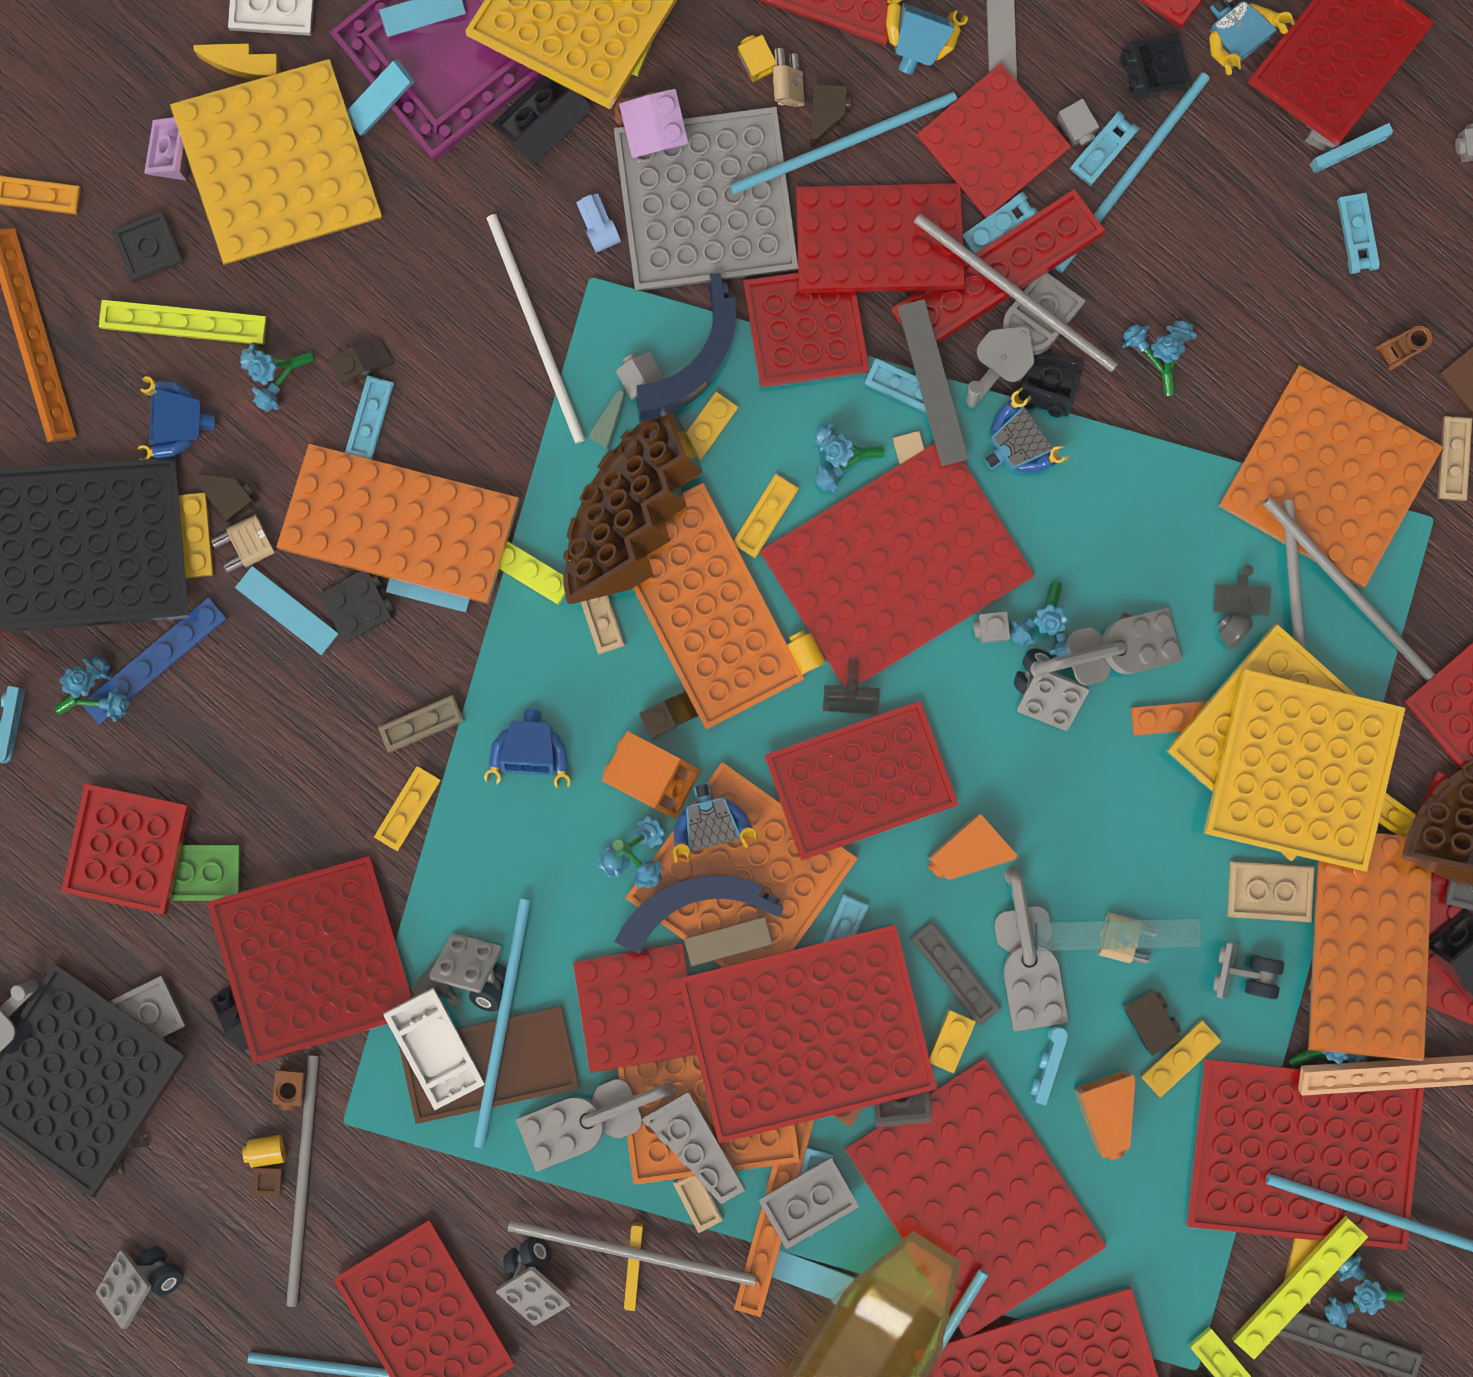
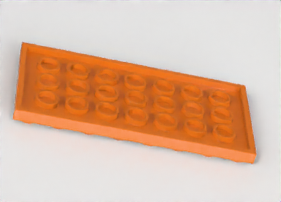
M309 444L276 547L286 552L489 604L520 500L518 497Z
M702 483L684 492L683 496L687 507L664 521L670 542L648 554L654 576L633 589L707 730L803 681L804 677L706 487Z
M1376 833L1367 872L1317 860L1308 1050L1417 1061L1424 1060L1431 871L1401 858L1407 836Z

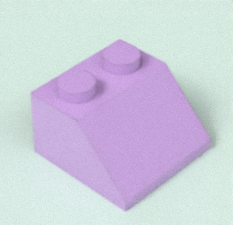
M676 89L619 103L632 158L688 144Z

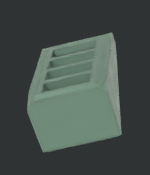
M617 390L589 434L590 440L606 450L610 448L624 403L625 395L620 390Z

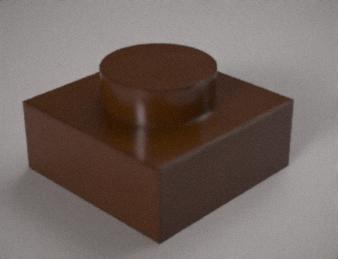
M254 1167L252 1196L280 1197L282 1195L283 1168Z

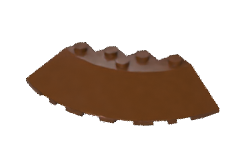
M676 412L655 419L641 421L630 433L626 431L620 437L622 441L613 452L609 450L598 464L597 468L599 471L592 483L585 486L579 498L582 502L576 517L571 518L566 536L569 539L568 549L564 551L563 560L566 561L563 586L568 604L571 605L631 590L654 576L648 554L670 542L664 521L687 507L681 486L703 473L697 452Z
M1473 760L1441 782L1421 806L1407 834L1401 858L1448 880L1472 886Z

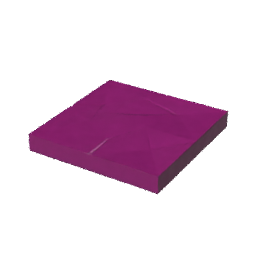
M369 0L332 29L330 34L370 84L380 76L392 61H400L415 82L390 109L434 163L544 76L466 36L465 30L484 0H462L466 14L389 37L386 36L379 9L409 0Z

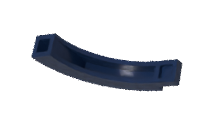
M721 273L710 274L708 288L713 323L706 344L688 366L673 376L654 383L636 385L639 421L662 417L683 408L703 394L721 372L732 346L736 324L735 297L728 298V286L726 282L722 283Z
M724 875L694 877L670 885L646 900L629 917L614 942L640 954L648 937L661 921L676 910L702 900H736L757 907L777 917H780L784 907L779 905L781 899L765 893L764 897L759 896L763 885L754 881Z

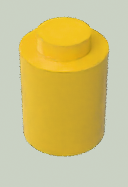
M803 630L789 638L791 643L787 646L802 675L826 663L812 633L806 635Z
M282 1135L247 1140V1146L242 1147L244 1162L249 1163L251 1168L284 1163L286 1160Z

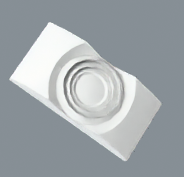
M434 987L383 1013L434 1110L485 1085L469 1050L461 1039Z

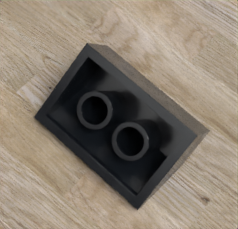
M542 76L492 125L523 158L533 165L538 160H541L551 147L561 141L566 136V133L577 123L583 121L592 110V107L581 94L546 76Z

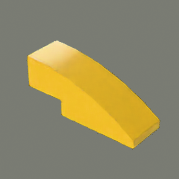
M249 44L194 45V52L200 59L231 75L249 80H257L281 73V61L276 54H253Z

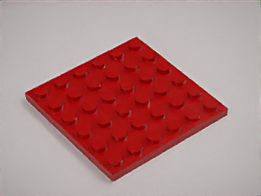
M370 856L207 902L253 1065L388 1025L383 1013L412 999Z

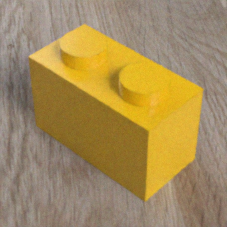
M947 1008L928 1053L930 1063L954 1073L976 1021Z

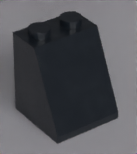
M1463 909L1429 938L1428 951L1473 1002V913Z

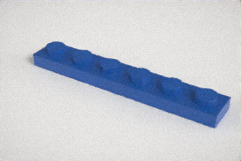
M208 597L189 613V618L179 621L111 678V680L87 698V700L108 698L109 692L113 691L116 687L121 692H124L130 702L228 618L213 600ZM83 705L99 725H102L110 718L107 716V709H100L99 706Z

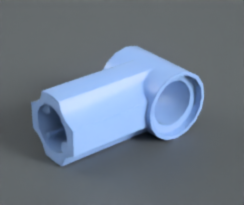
M598 193L588 195L576 202L588 229L586 232L596 253L621 242L613 221L609 220Z

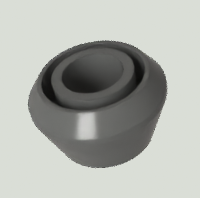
M1236 612L1232 615L1226 613L1217 624L1220 628L1218 634L1227 648H1235L1253 627L1252 618Z

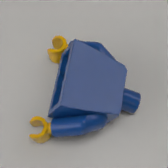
M148 376L142 379L147 383H151L149 389L140 390L144 394L151 396L149 445H154L153 447L145 445L138 447L137 450H147L148 455L144 459L175 456L190 448L192 441L197 440L199 437V429H214V414L200 413V400L194 399L193 394L181 384L161 380L156 382Z
M535 709L525 710L523 721H512L509 729L503 730L494 740L489 758L491 769L484 775L486 782H489L491 772L496 773L498 777L497 785L503 779L502 772L554 775L555 770L557 771L554 777L555 787L558 788L557 780L560 777H565L567 779V787L570 786V777L565 773L568 769L566 748L558 734L550 731V724L540 723V711Z

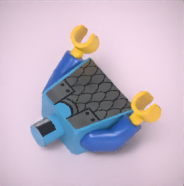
M1023 388L1015 391L1011 400L997 412L990 428L992 437L989 441L994 450L985 455L983 460L991 471L1005 463L1011 472L1017 470L1021 474L1041 473L1056 463L1067 461L1070 458V455L1063 458L1059 456V450L1064 448L1065 445L1052 448L1027 412L1024 405L1031 400V396L1025 401L1020 400L1018 394Z
M710 784L693 787L697 804L686 806V810L680 813L674 829V862L677 863V857L680 854L686 855L687 862H689L691 859L690 851L740 839L743 846L748 848L746 844L748 838H755L757 843H759V838L747 814L734 801L725 800L724 797L713 800Z

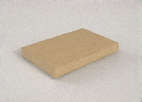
M1230 861L1227 917L1311 922L1314 867Z

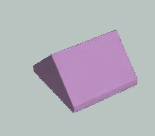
M174 117L153 120L144 173L187 181L189 161Z

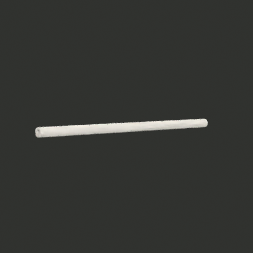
M492 214L487 217L490 229L575 444L585 441L584 434L497 214Z

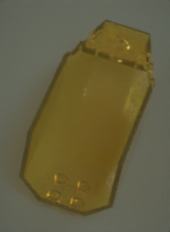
M912 1231L835 1295L810 1330L783 1377H927L942 1352L944 1334L949 1321V1311L952 1298H954L961 1261Z

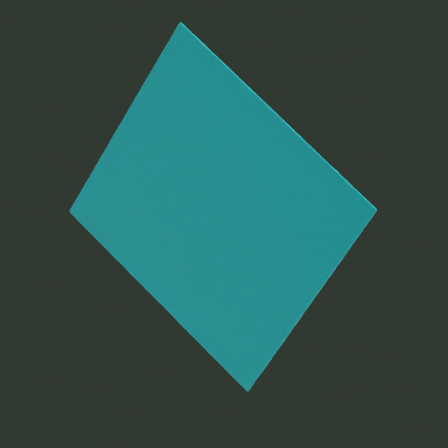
M589 279L561 373V379L584 434L585 441L575 444L555 393L512 544L560 574L566 573V561L563 560L564 551L568 549L569 539L566 536L571 518L576 517L582 503L579 498L585 486L591 484L599 469L597 466L609 450L613 452L622 441L620 437L626 431L630 433L641 423L638 417L636 398H630L616 370L624 364L623 359L636 352L639 356L650 352L664 379L678 373L698 356L706 344L712 329V311L643 291H635V289L601 279ZM737 318L732 346L721 372L703 394L693 402L675 411L687 432L715 392H718L738 407L737 412L701 460L700 464L703 473L681 486L682 493L702 483L704 484L733 541L775 474L799 488L761 550L899 466L893 438L919 431L924 450L935 443L927 414L865 386L864 383L869 373L760 388L750 325L748 321ZM867 356L870 372L877 358ZM881 360L916 376L915 370L912 368ZM947 379L969 458L963 462L1035 576L848 692L845 691L826 660V663L803 674V681L707 730L698 716L654 739H651L639 713L686 690L634 589L608 595L625 646L598 655L581 602L570 605L567 603L565 596L561 604L557 605L503 572L462 714L465 721L458 725L395 943L412 998L434 987L456 1029L497 1020L499 1009L494 1012L484 1011L470 1001V990L433 981L429 975L452 933L500 945L502 951L496 963L507 968L520 898L531 900L509 1017L562 1006L579 1088L492 1107L485 1147L477 1148L473 1145L480 1110L415 1124L399 1044L389 1025L369 1030L344 1115V1123L694 1225L673 1184L678 1179L633 1185L627 1136L614 1138L604 1133L601 1141L595 1148L536 1172L516 1119L571 1097H584L592 1101L598 1086L619 1079L618 1069L590 1073L573 962L635 952L614 941L629 917L639 908L625 898L635 885L634 878L638 871L635 869V864L628 858L626 861L629 862L630 866L623 870L621 876L617 877L613 874L608 877L604 870L598 868L597 864L600 860H598L597 854L602 852L607 844L613 848V843L616 840H622L628 844L638 836L635 834V830L638 828L636 822L644 820L646 816H651L653 820L658 819L660 821L661 827L666 832L663 836L665 843L674 830L680 813L686 810V806L692 805L696 799L694 789L692 788L677 818L674 819L603 782L601 779L604 776V769L612 761L617 751L619 740L628 731L700 769L701 772L693 787L705 785L721 762H723L780 803L764 755L921 701L958 806L842 846V848L858 859L793 950L823 942L843 894L869 905L857 934L896 925L929 1053L947 1008L973 1019L910 939L931 921L934 923L1001 1008L982 1025L978 1026L975 1022L954 1073L931 1064L937 1088L985 1058L1106 1245L1105 1249L1003 1315L1019 1320L1130 1286L1152 1358L1191 1370L1198 1369L1201 1360L1188 1344L1211 1325L1236 1232L1186 1226L1203 1062L1205 1058L1282 1067L1313 957L1317 860L1297 855L1293 861H1290L1276 850L1205 834L1204 828L1213 792L1166 751L1182 731L1133 736L1130 708L1209 701L1274 624H1278L1293 638L1286 545L1218 506L1242 463L1070 413L1068 417H1052L1048 414L1047 410L1036 407L1035 409H1025L1052 448L1065 445L1064 448L1059 450V456L1063 458L1070 455V458L1067 461L1056 463L1041 473L1021 474L1017 470L1011 472L1005 463L991 471L983 460L985 455L994 450L989 441L992 437L990 428L997 412L1012 397L988 391L976 407L968 408L966 406L968 384ZM617 390H620L625 395L624 403L610 448L606 450L590 440L589 434ZM830 422H834L836 435L845 434L846 438L853 442V445L860 448L883 447L885 452L882 458L860 459L844 470V474L837 478L838 492L836 493L831 490L824 492L817 485L814 478L818 473L817 465L821 464L825 468H834L833 464L825 459L827 452L825 450L823 452L819 451V445L814 442L817 429L821 424L829 425ZM1409 510L1366 586L1362 589L1353 584L1401 637L1433 525L1432 517ZM738 549L786 644L791 643L789 639L791 636L803 630L806 635L809 634L808 629L760 552L756 559ZM1298 552L1305 649L1349 689L1352 688L1353 693L1358 697L1384 702L1398 651L1397 648L1317 562ZM1058 581L1062 583L1058 607L1063 608V613L1069 619L1065 624L1066 629L1064 630L1067 636L1074 631L1089 627L1103 635L1106 628L1117 620L1169 608L1183 661L1128 675L1121 674L1111 668L1105 681L1087 685L1089 686V692L1069 729L1064 731L1019 713L1017 706L1024 694L1019 692L1014 686L1016 672L1026 673L1027 671L1023 666V659L1027 651L1030 649H1041L1049 653L1058 643L1056 638L1058 632L1053 636L1049 635L1048 632L1041 633L1039 626L1036 624L1031 630L1035 641L1034 645L1025 643L1023 646L1015 644L1011 638L1004 642L980 644L979 638L974 636L973 621H977L979 614L1007 612L1008 623L1010 621L1024 623L1047 603L1051 583ZM1234 612L1251 617L1253 627L1246 637L1235 648H1227L1218 634L1220 628L1217 624L1226 613L1232 615ZM1072 667L1054 671V673L1077 681ZM535 709L540 711V723L550 724V731L558 734L566 748L568 769L565 773L570 777V786L567 787V779L565 777H560L557 780L558 788L555 787L554 777L557 774L555 770L554 775L502 772L503 779L497 785L498 777L496 773L491 772L489 782H486L484 775L491 769L489 758L492 743L503 730L509 729L512 721H523L525 710ZM975 814H981L1018 855L1012 861L950 880L944 877L937 878L927 867L931 863L927 857ZM639 843L632 848V853L640 861L643 860L646 863L652 861L663 844L656 845L651 849L648 847V844L642 845ZM1230 861L1314 867L1311 922L1227 917ZM1010 868L1018 869L1023 877L1028 907L1040 906L1049 914L1052 935L1044 947L1054 955L1059 964L1068 1022L1016 1032L1012 1030L1003 977L1004 962L1010 952L997 943L994 927L995 919L1001 912L1015 909L1011 884L1005 880V873ZM1108 912L1141 920L1142 925L1157 928V932L1141 928L1143 931L1157 935L1156 937L1139 934L1135 950L1136 952L1150 955L1151 959L1134 955L1136 958L1150 961L1149 964L1136 961L1126 963L1097 954L1101 929H1103ZM661 923L652 931L642 950L683 944L688 976L723 968L714 961L691 966L685 941ZM1227 942L1240 943L1236 968L1257 972V970L1250 968L1252 955L1284 961L1283 974H1274L1272 984L1280 987L1278 998L1269 999L1245 993L1246 981L1256 980V978L1235 974L1230 998H1218V991L1214 990L1216 975H1221L1223 963H1219L1222 946L1226 947ZM1149 989L1154 990L1156 994L1160 992L1168 1005L1165 1008L1169 1018L1174 1016L1182 1030L1178 1033L1180 1038L1202 1020L1221 1040L1214 1049L1161 1098L1155 1094L1140 1076L1173 1045L1153 1056L1148 1054L1121 1006ZM1053 1026H1059L1067 1032L1068 1036L1045 1106L1032 1100L1034 1095L1030 1094L1034 1079H1039L1042 1068L1039 1067L1043 1051L1048 1052L1051 1043L1048 1031ZM1127 1070L1135 1078L1130 1149L1124 1151V1156L1109 1160L1108 1157H1101L1095 1150L1074 1088ZM874 1105L862 1108L852 1127L847 1126L833 1116L814 1120L807 1147L834 1154L833 1161L859 1207L817 1231L812 1237L809 1236L788 1249L781 1242L779 1250L938 1296L844 1149L876 1128ZM773 1166L737 1170L747 1189L722 1204L711 1194L723 1217V1221L708 1228V1230L752 1242L762 1207L758 1199L766 1193Z

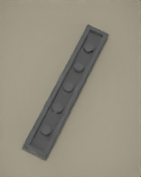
M925 300L898 306V313L941 467L966 461L969 458Z
M1263 1299L1261 1306L1266 1302L1265 1299ZM1300 1311L1278 1334L1400 1377H1417L1423 1358L1422 1353L1349 1328H1341L1339 1325H1333L1329 1321Z

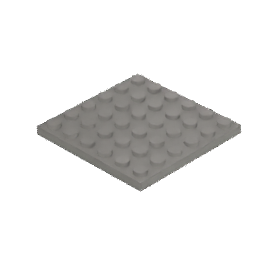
M777 107L683 119L688 139L687 145L636 158L631 157L625 128H614L635 291L709 282L710 274L721 273L722 280L798 270L786 174L735 195L732 194L729 187L732 183L784 162Z

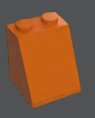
M627 731L625 736L619 740L617 751L612 761L606 765L604 776L601 780L676 819L701 770Z
M975 814L927 857L931 862L927 867L937 878L944 877L950 880L1012 861L1018 855L981 814Z
M1127 1070L1074 1088L1095 1150L1101 1157H1108L1109 1160L1124 1156V1151L1130 1149L1135 1078Z

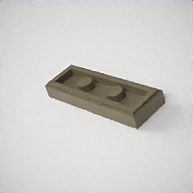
M451 695L379 726L378 729L387 752L392 753L464 722L465 719L455 695Z
M765 917L684 939L691 966L772 944Z

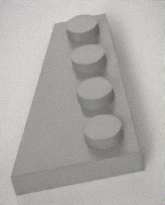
M691 1091L641 1119L647 1126H650L665 1145H668L678 1156V1159L685 1166L687 1165L696 1175V1178L721 1204L747 1189L722 1144L718 1143L715 1132Z

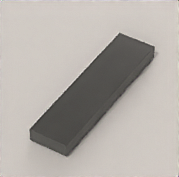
M932 921L910 938L978 1026L1001 1010Z

